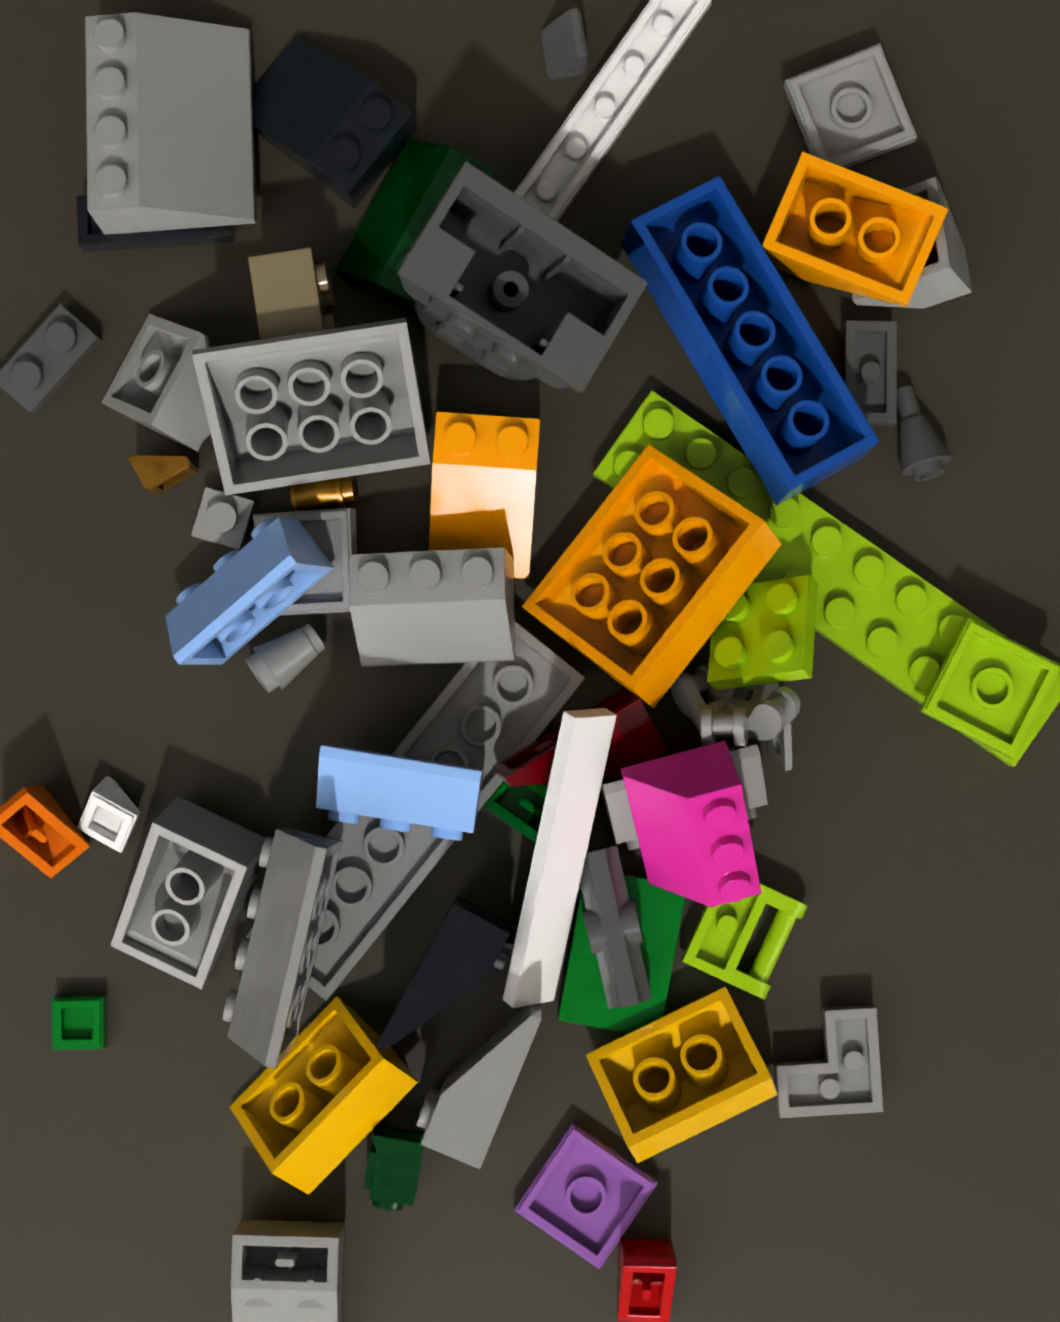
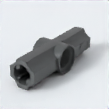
M615 844L587 850L579 884L585 904L582 913L592 955L596 954L608 1009L628 1007L651 1000V988L639 945L643 944L641 929L633 897L629 898L618 847Z

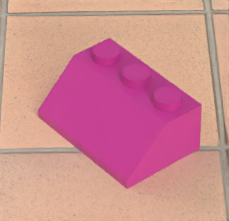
M725 740L621 768L649 884L709 907L736 902L747 897L762 894L742 785Z

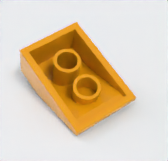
M802 151L762 247L777 270L807 282L907 307L949 208Z
M436 412L428 551L505 547L514 559V578L529 579L540 419Z

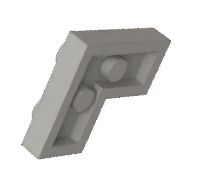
M874 1005L822 1008L825 1060L774 1063L777 1115L779 1118L884 1112L877 1007Z

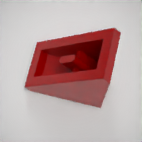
M620 1239L617 1321L669 1322L677 1270L676 1255L671 1240Z

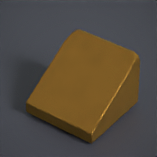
M128 456L144 488L154 495L165 492L193 476L199 470L196 464L187 456Z

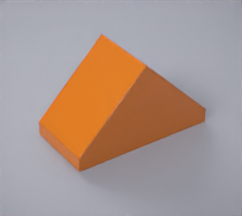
M43 785L25 786L0 806V838L50 879L91 847L85 836L77 829L76 825Z

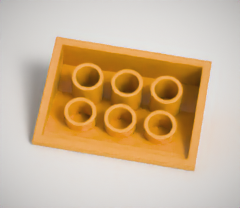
M648 444L522 607L654 709L782 544L763 519Z

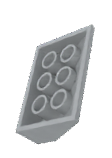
M139 12L85 16L87 211L104 235L255 224L256 192L250 30Z
M406 318L192 350L194 366L225 495L431 464L425 417Z
M286 827L277 828L274 837L266 836L263 842L259 866L267 868L262 888L254 887L247 910V918L255 919L250 940L242 938L235 961V969L241 970L242 976L238 991H229L223 1012V1021L231 1022L227 1037L262 1065L275 1069L296 1044L343 840Z

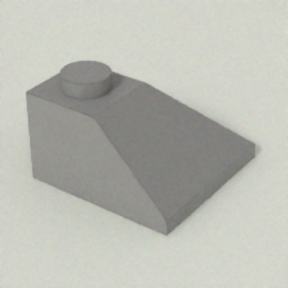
M936 177L901 189L949 208L940 182ZM950 208L907 307L852 293L853 302L856 305L925 309L972 293L965 247Z
M148 314L101 403L153 431L198 452L202 442L211 433L194 366L192 350L210 348L208 337L201 332Z

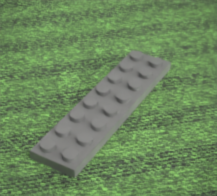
M515 622V661L465 663L392 755L485 769L478 807L479 811L503 781L496 774L493 766L535 742L585 677ZM360 815L359 824L336 823L326 837L343 840L309 984L310 989L325 1001L329 999L455 840L431 836L432 827L411 824L410 832L379 828L381 818ZM252 929L246 935V937L249 939L251 937Z

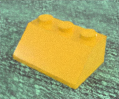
M726 986L586 1054L625 1143L637 1163L777 1096L772 1077Z
M338 996L297 1036L296 1044L276 1069L267 1067L229 1106L270 1172L308 1195L418 1083L391 1047L384 1050L376 1045L380 1036Z

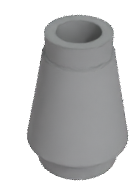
M306 624L302 628L254 647L255 653L246 658L245 661L265 691L270 693L277 687L283 690L318 656V653L325 649V646L315 630L309 624Z

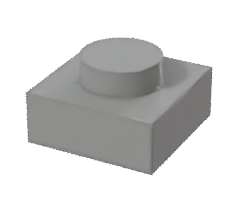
M205 487L191 536L240 551L245 546L257 503L250 499L236 495H225V492Z

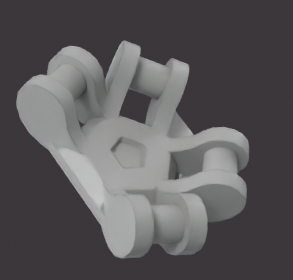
M709 663L697 667L693 675L685 672L681 673L672 684L671 692L674 701L681 712L690 717L701 734L703 746L716 743L717 738H734L735 746L744 747L747 746L748 738L769 740L770 753L783 771L792 770L791 722L799 714L801 705L798 695L792 689L779 687L778 682L715 690L707 682ZM749 689L754 690L751 700H745Z

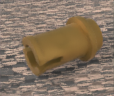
M354 476L290 486L291 501L295 512L339 506L340 509L347 508V505H355L357 501Z

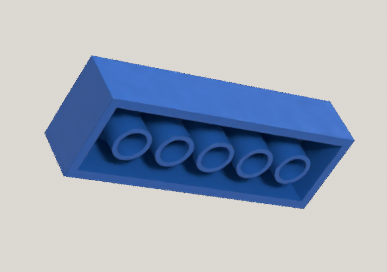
M720 176L631 220L621 246L639 276L648 282L646 288L776 506L863 459L880 442Z

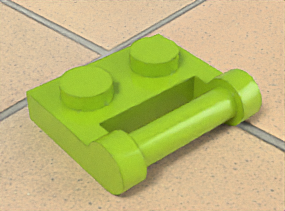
M760 883L762 894L714 907L705 906L681 961L765 1000L772 986L767 983L796 919L802 920L808 905ZM768 904L777 908L778 911L748 974L737 969V966L763 909Z

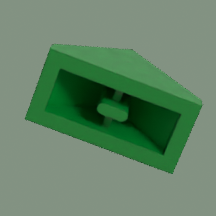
M502 781L483 806L536 843L548 786L536 784L510 787Z

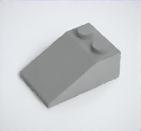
M177 796L152 822L110 946L202 990L209 979L260 867L259 859L265 837Z
M541 1004L525 1006L445 1077L440 1090L432 1086L430 1087L416 1126L424 1129L420 1145L475 1168H481L542 1020Z

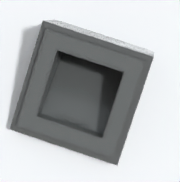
M572 8L547 25L541 33L547 76L552 80L584 75L585 71H587L588 54L581 12L578 11V8Z

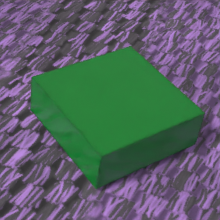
M60 995L52 997V1050L104 1049L107 1047V995Z

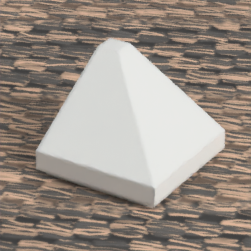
M106 775L93 789L77 829L122 853L140 815V811L118 783Z

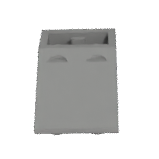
M241 1220L232 1235V1322H342L345 1222Z

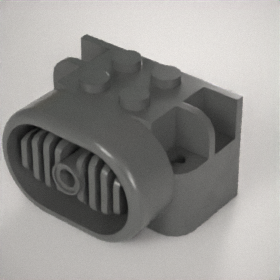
M465 161L448 184L412 243L397 272L404 290L415 300L416 304L413 305L416 315L423 325L439 339L501 377L525 381L538 378L554 388L572 387L579 393L585 390L648 284L646 280L467 161Z

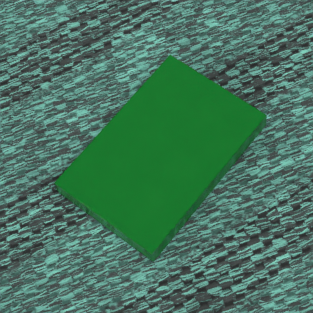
M624 874L629 898L633 897L643 939V944L639 945L643 962L646 966L652 999L628 1007L608 1009L596 954L592 955L582 913L585 904L581 891L558 1021L631 1033L664 1017L685 897L651 885L645 877Z

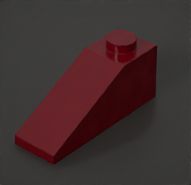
M623 689L591 708H606L617 715L603 779L622 778L621 768L654 760L667 752L641 699L628 690ZM560 727L494 765L493 768L496 774L510 787L548 784Z

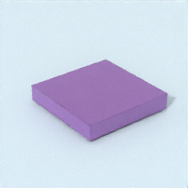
M572 1121L515 1204L514 1211L600 1269L658 1182L656 1178Z

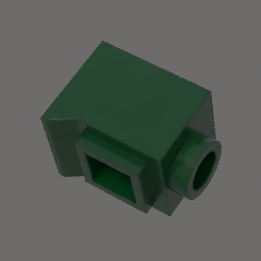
M380 1125L375 1126L371 1135L373 1144L369 1151L363 1188L371 1189L369 1199H373V1206L384 1210L399 1211L403 1209V1205H414L424 1146L420 1145L423 1132Z

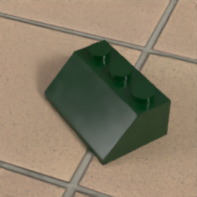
M408 138L339 262L336 272L416 315L413 305L416 304L415 300L404 290L400 276L397 275L403 259L448 184L465 161L497 181L496 171L452 147Z

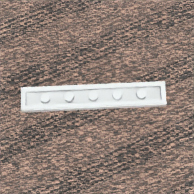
M650 0L514 193L559 222L711 6L712 0Z
M606 708L563 712L503 995V1001L512 1008L551 1002L555 998L617 717L616 714Z

